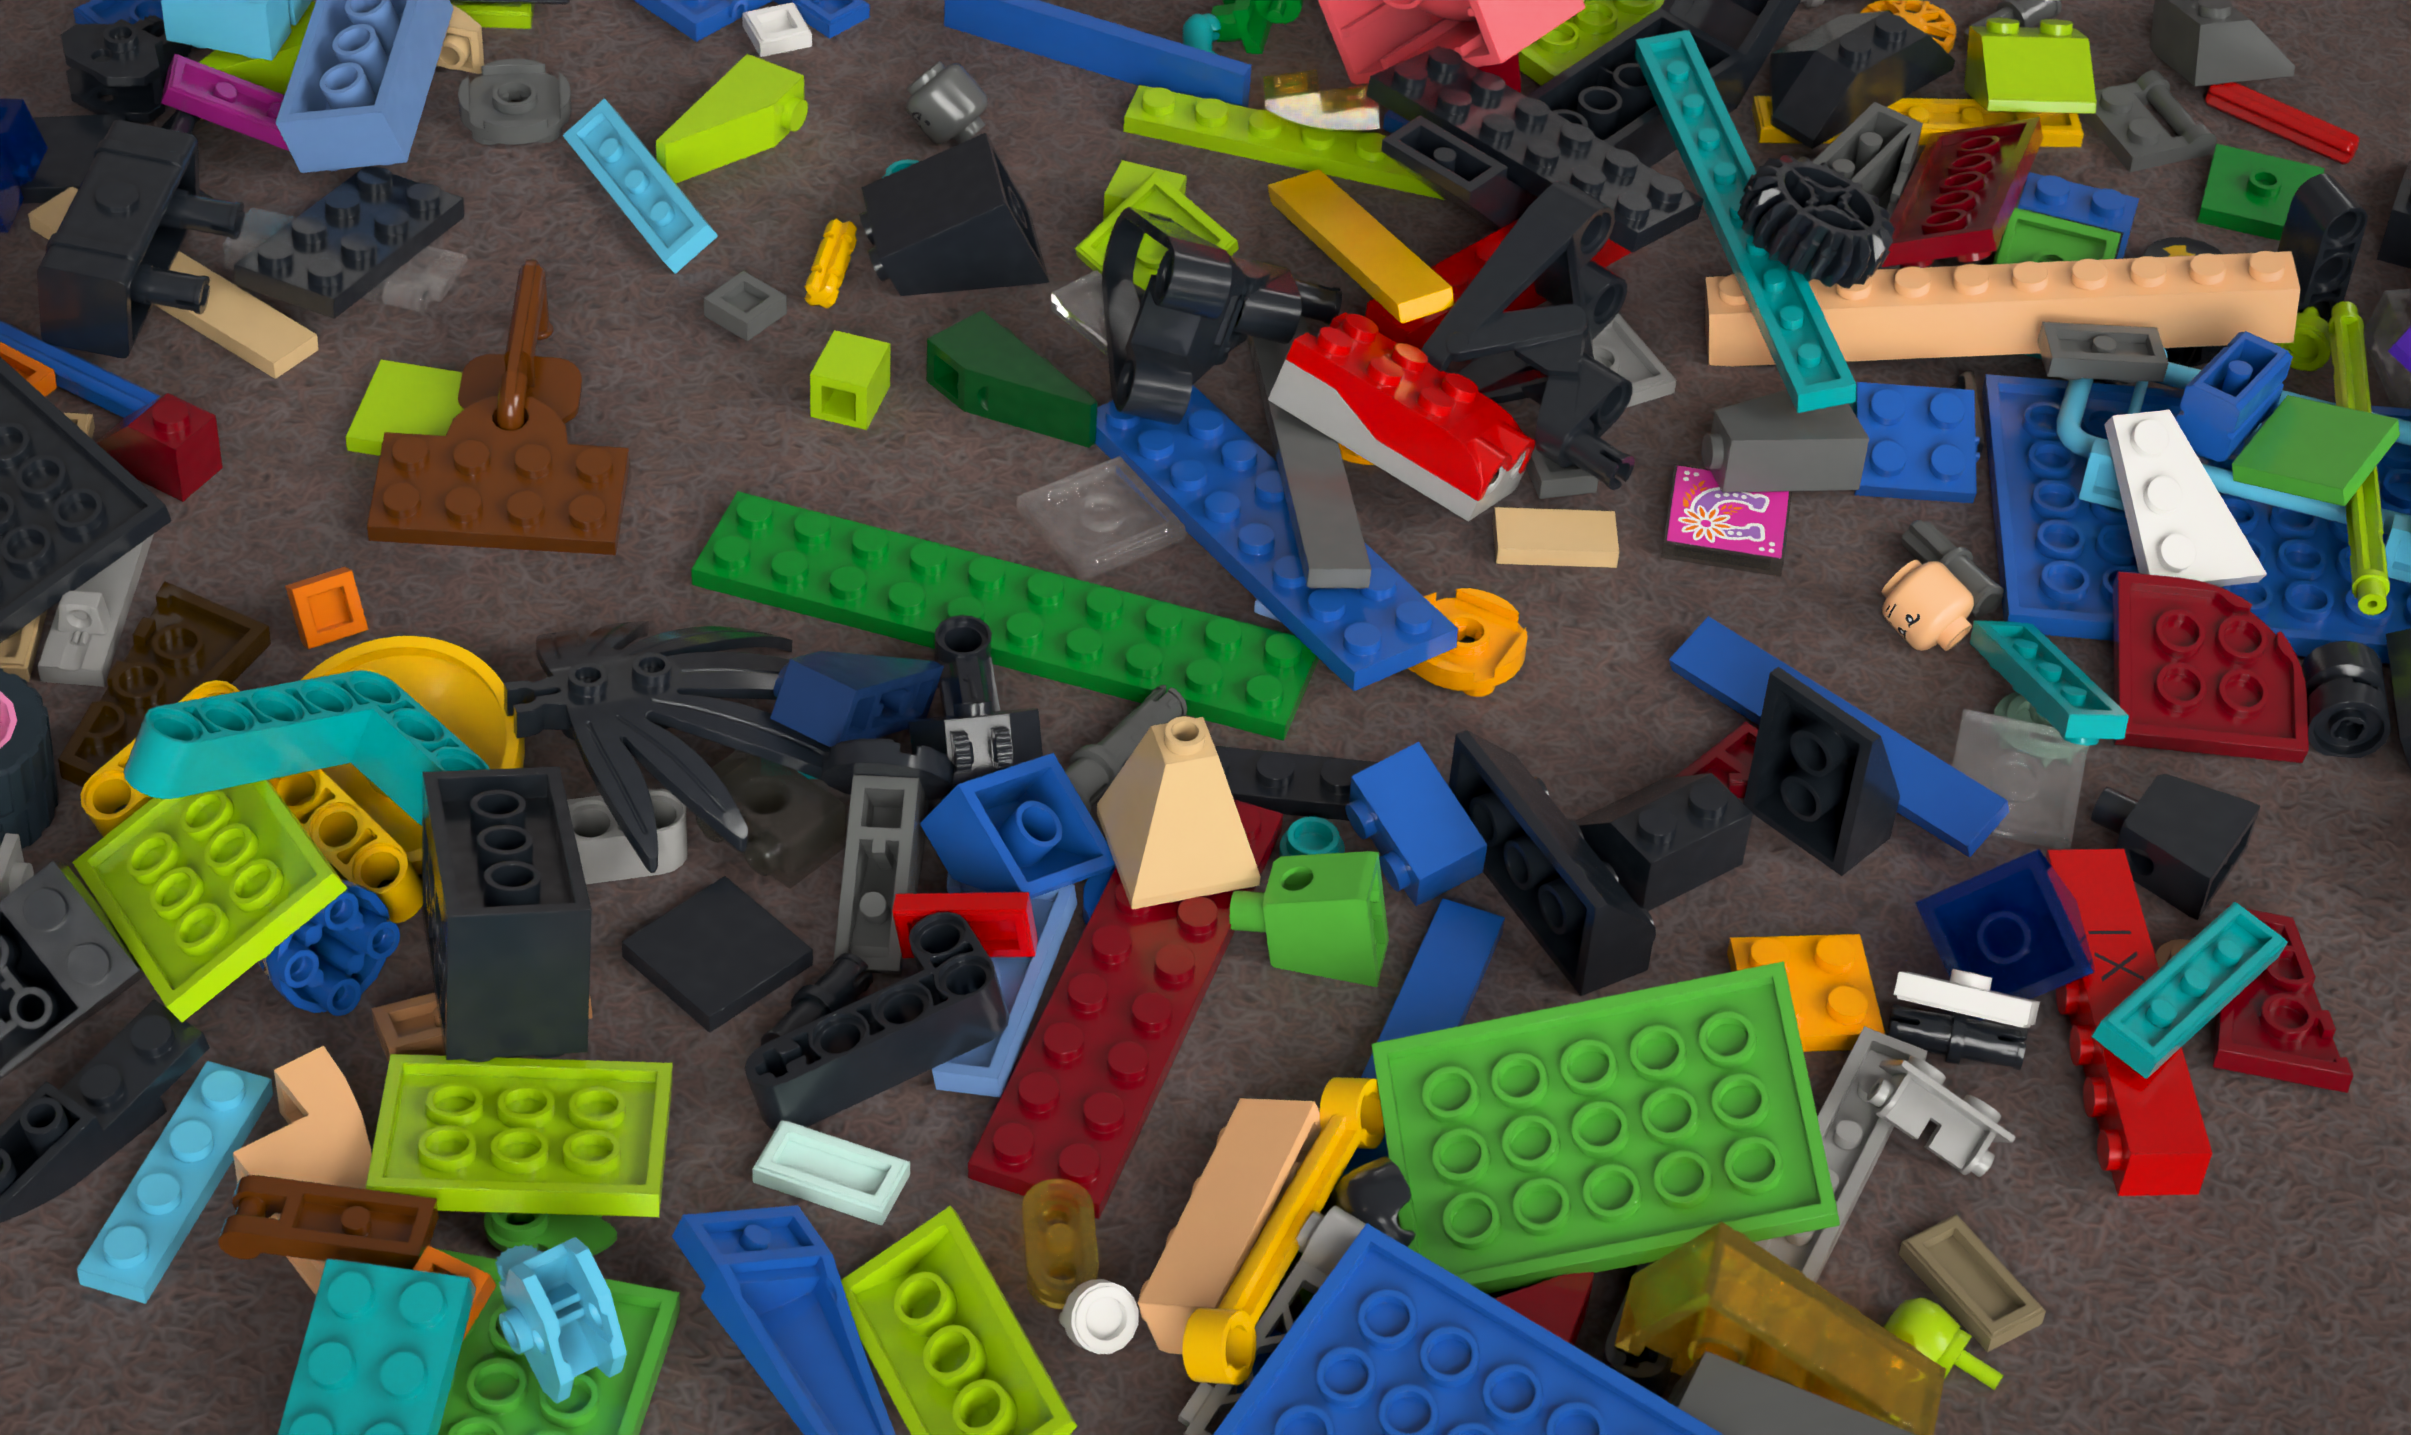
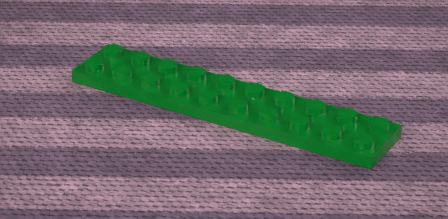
M737 491L691 569L692 585L933 649H935V631L942 621L959 615L973 616L985 622L991 630V658L994 665L1142 703L1157 686L1166 685L1167 692L1172 687L1183 696L1187 705V716L1203 717L1206 721L1284 741L1319 661V658L1295 635Z

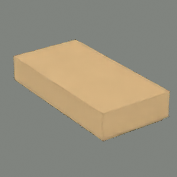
M1494 508L1493 534L1496 564L1617 568L1619 545L1615 511Z

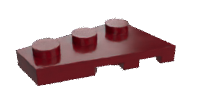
M2246 909L2282 936L2288 943L2280 956L2216 1015L2212 1067L2348 1093L2354 1074L2347 1057H2340L2333 1036L2336 1028L2329 1010H2322L2313 987L2316 976L2293 917Z

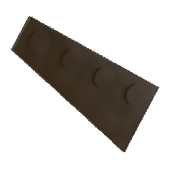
M164 581L156 594L157 606L150 618L143 617L133 633L134 644L124 661L117 660L107 676L108 688L100 701L91 703L60 755L58 763L61 778L83 787L96 771L137 738L144 717L149 709L156 706L178 703L192 690L205 682L219 680L232 684L271 645L269 626Z

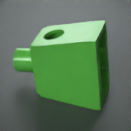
M1365 851L1279 857L1273 862L1265 892L1238 890L1233 892L1230 903L1231 929L1266 933L1270 964L1275 968L1377 987L1389 941L1379 852Z

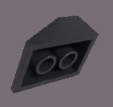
M1777 667L1769 674L1743 804L1753 815L1843 876L1890 839L1900 799L1897 784L1879 734L1780 667Z

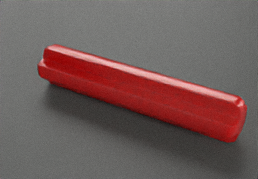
M2236 82L2210 85L2207 91L2205 102L2208 106L2340 164H2348L2358 150L2360 142L2358 135Z

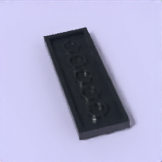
M1437 46L1370 76L1366 92L1367 97L1408 121H1412L1419 115L1507 166L1506 179L1539 197L1554 182L1565 180L1611 207L1615 213V223L1608 239L1632 253L1695 221L1699 217L1704 199L1685 189L1682 182L1673 177L1661 175L1640 163L1639 159L1631 152L1616 149L1594 136V133L1589 128L1571 123L1557 115L1544 102L1528 98L1507 86L1501 77L1483 72L1462 60L1461 55L1452 49Z

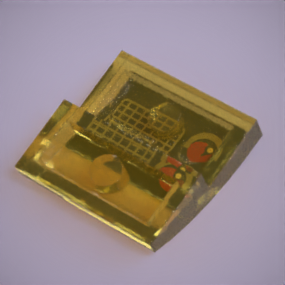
M1317 69L1263 76L1265 107L1267 111L1300 124L1325 129H1381L1378 103L1366 96L1368 85L1320 91Z

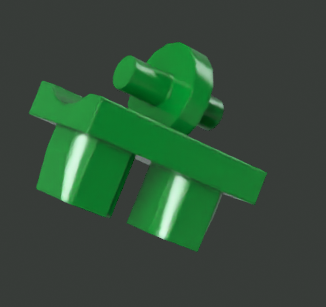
M1222 0L1224 5L1213 6L1211 14L1215 15L1221 24V29L1215 30L1220 34L1217 42L1242 40L1246 53L1262 54L1272 23L1286 24L1294 21L1300 14L1303 0Z

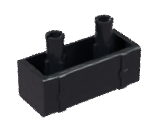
M115 120L112 123L105 138L98 143L94 151V160L57 232L50 237L46 245V254L37 269L41 338L44 342L111 357L127 358L153 304L194 311L196 314L204 313L210 294L209 276H197L171 271L170 268L189 229L237 240L244 223L245 212L243 210L245 207L243 202H230L200 196L198 140L194 135L123 120Z

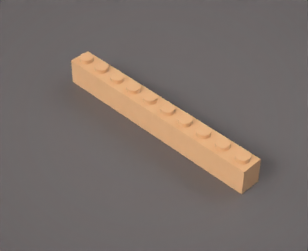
M2260 251L2257 253L2200 254L2172 257L2143 256L2127 259H2082L2079 261L2059 262L2026 261L2013 264H1965L1962 266L1925 268L1911 266L1899 269H1877L1875 274L1869 277L1864 285L1853 284L1850 289L1843 288L1836 283L1832 287H1826L1820 280L1814 278L1808 281L1846 362L2041 353L2037 340L2042 322L2157 328L2164 348L2226 346L2239 332L2245 331L2271 343H2293L2300 296V285L2292 251ZM1735 275L1706 277L1705 331L1708 364L1715 366L1775 365Z

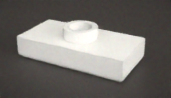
M1952 969L1950 981L1913 972L1899 971L1894 995H1897V999L2022 1028L2035 1025L2040 1003L2039 1001L1991 991V977Z

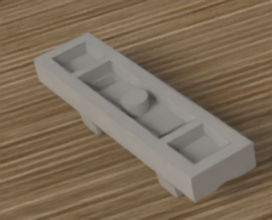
M153 535L76 590L62 595L38 664L40 682L105 686Z

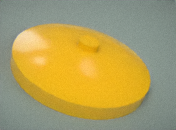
M420 636L380 638L341 651L316 666L301 679L306 680L359 670L381 674L395 682L475 752L489 766V769L523 768L525 737L516 738L514 733V715L507 716L504 710V683L483 660L458 645ZM352 763L322 768L321 770L403 848L417 874H422V825L417 823ZM312 796L305 797L304 799L300 800L295 806H299L306 803L311 799ZM354 836L344 838L336 847L347 844ZM397 876L388 877L385 880H394Z

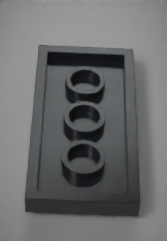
M366 166L234 264L235 284L335 319L464 218V198L442 191L433 184L418 183L392 174L388 169L382 167Z

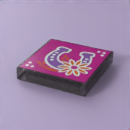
M1674 464L1661 558L1781 577L1792 491L1722 492L1710 469Z

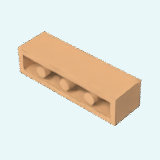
M1239 1099L1227 1125L1221 1129L1218 1135L1216 1147L1202 1175L1194 1182L1191 1197L1176 1227L1168 1234L1165 1249L1150 1279L1141 1288L1138 1301L1140 1314L1147 1323L1159 1350L1170 1354H1182L1184 1331L1191 1314L1198 1308L1217 1309L1321 1131L1320 1112L1315 1101Z

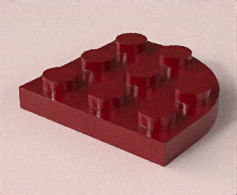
M2118 571L2113 583L2114 702L2129 715L2125 738L2114 739V745L2303 763L2309 752L2307 693L2303 671L2297 655L2281 631L2276 635L2261 619L2250 612L2253 606L2251 603L2226 589L2193 579Z

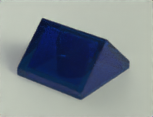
M2039 848L1915 902L1950 978L1952 969L1991 977V991L2033 999L2096 971L2077 900ZM1968 1015V1019L1983 1020V1018Z

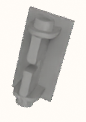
M1910 1056L1908 1061L1882 1060L1879 1064V1067L1892 1075L1890 1081L1883 1077L1878 1079L1867 1095V1100L1875 1105L1874 1114L1883 1118L1912 1139H1918L1929 1120H1931L1937 1127L1924 1147L1957 1169L1961 1174L1967 1175L1972 1172L1976 1176L1981 1177L1990 1168L1995 1157L1993 1153L1987 1150L1992 1142L2012 1143L2016 1138L1997 1124L2001 1115L1990 1105L1971 1095H1965L1962 1100L1943 1087L1942 1084L1946 1077L1929 1063Z

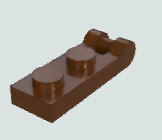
M248 1175L238 1181L232 1199L236 1212L235 1215L229 1216L224 1221L218 1238V1244L226 1254L238 1259H253L260 1253L318 1261L334 1259L413 1270L426 1247L430 1246L439 1217L437 1199L261 1175ZM274 1213L281 1214L280 1219H272L270 1217Z

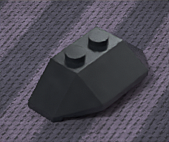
M1888 11L1840 15L1770 54L1771 125L1809 148L1814 149L1846 130L1874 102L1885 107L1890 106L1952 71L1955 60L1929 34L1909 24L1903 17L1893 15Z

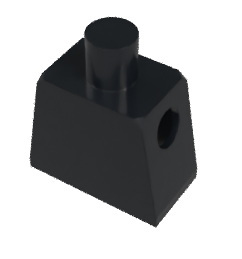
M2162 774L2156 776L2139 801L2107 786L2095 804L2091 821L2119 834L2115 849L2125 850L2134 882L2186 915L2198 920L2247 849L2260 805L2169 774Z

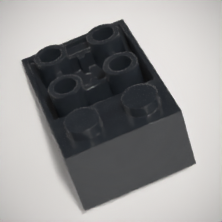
M52 861L0 901V1080L100 1011L145 976V973L106 913L66 863Z

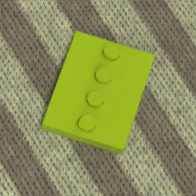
M269 780L175 799L153 797L72 862L165 1006L181 1022H184L255 963L266 958L276 946L348 889Z
M390 1054L366 1189L436 1198L438 1211L659 1217L672 1093V1063L495 1057L485 1062H471L465 1059L446 1060V1056Z

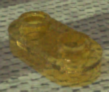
M1049 1179L1034 1185L1028 1190L1022 1203V1237L1026 1284L1032 1297L1039 1303L1050 1308L1063 1309L1068 1296L1078 1285L1089 1280L1098 1279L1099 1260L1093 1201L1089 1193L1082 1186L1069 1180ZM1051 1220H1062L1067 1224L1057 1223L1051 1226L1047 1222ZM1056 1276H1067V1277H1069V1278H1071V1279H1068V1280H1058V1279H1054L1053 1277H1056Z

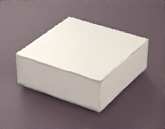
M794 3L742 13L743 28L760 57L812 47V33Z

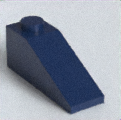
M818 651L794 657L781 669L775 681L774 695L777 699L770 719L828 747H832L841 741L876 739L908 729L907 721L927 718L944 665L930 660Z

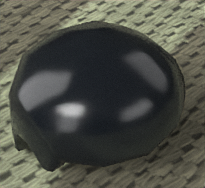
M1387 1156L1352 1170L1337 1182L1330 1194L1328 1210L1337 1206L1406 1247L1411 1244L1416 1236L1413 1230H1403L1398 1225V1212L1410 1201L1411 1191L1399 1167Z

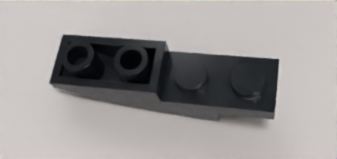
M154 999L60 1090L47 1081L43 1083L0 1125V1223L20 1216L74 1187L161 1118L167 1110L160 1096L210 1049L204 1033L187 1021L181 1022L167 1007Z

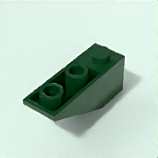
M982 310L927 338L926 381L964 412L1089 448L1095 445L1098 413L1097 401L1087 390L1078 387L1054 368L1049 360L1040 357L1016 338L1011 330L1002 327Z

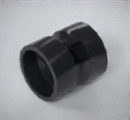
M2352 641L2330 642L2314 649L2305 657L2301 666L2306 683L2309 742L2316 751L2326 756L2362 758L2376 752L2386 743L2391 733L2381 658L2374 649L2362 643Z

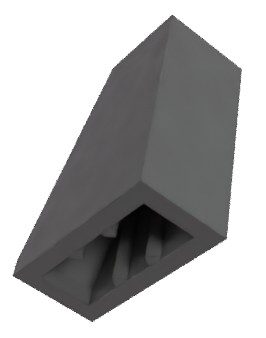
M1786 389L1715 410L1711 433H1706L1703 437L1701 448L1702 462L1706 469H1710L1722 492L1859 490L1869 437L1849 404L1797 413Z

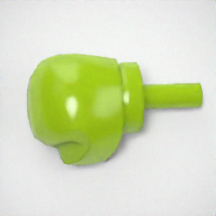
M1926 1298L1905 1300L1897 1307L1884 1325L1881 1338L1884 1347L1890 1353L1889 1362L1895 1371L1905 1378L1917 1377L1928 1370H1934L1937 1374L1946 1378L1952 1367L1956 1365L1995 1390L2004 1376L1965 1351L1964 1349L1972 1336L1961 1330V1326L1939 1304Z

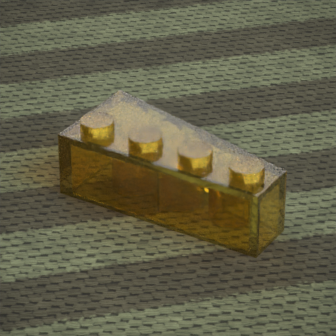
M1722 1221L1631 1277L1614 1345L1636 1356H1639L1646 1346L1673 1358L1671 1371L1682 1376L1705 1351H1708L1916 1435H1934L1946 1373L1944 1367L1919 1352L1913 1345L1887 1331L1863 1315L1857 1308L1846 1304L1807 1278L1802 1272L1790 1267L1749 1240L1746 1235L1734 1230Z

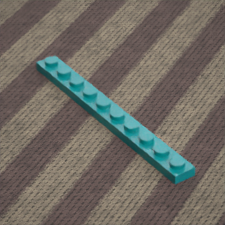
M1690 30L1637 39L1636 59L1699 197L1704 199V209L1797 413L1856 402V382L1809 282L1806 281L1802 274L1794 270L1788 272L1787 267L1779 261H1770L1769 253L1765 249L1755 247L1752 243L1754 237L1746 234L1742 229L1743 221L1737 214L1741 206L1739 202L1744 195L1743 189L1751 175L1756 174V170Z

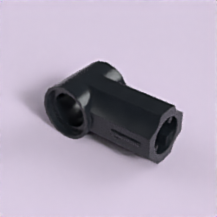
M959 615L949 617L942 621L935 631L934 661L944 665L937 686L940 690L944 716L955 715L954 704L978 701H993V711H1000L991 658L992 633L985 622L973 616Z

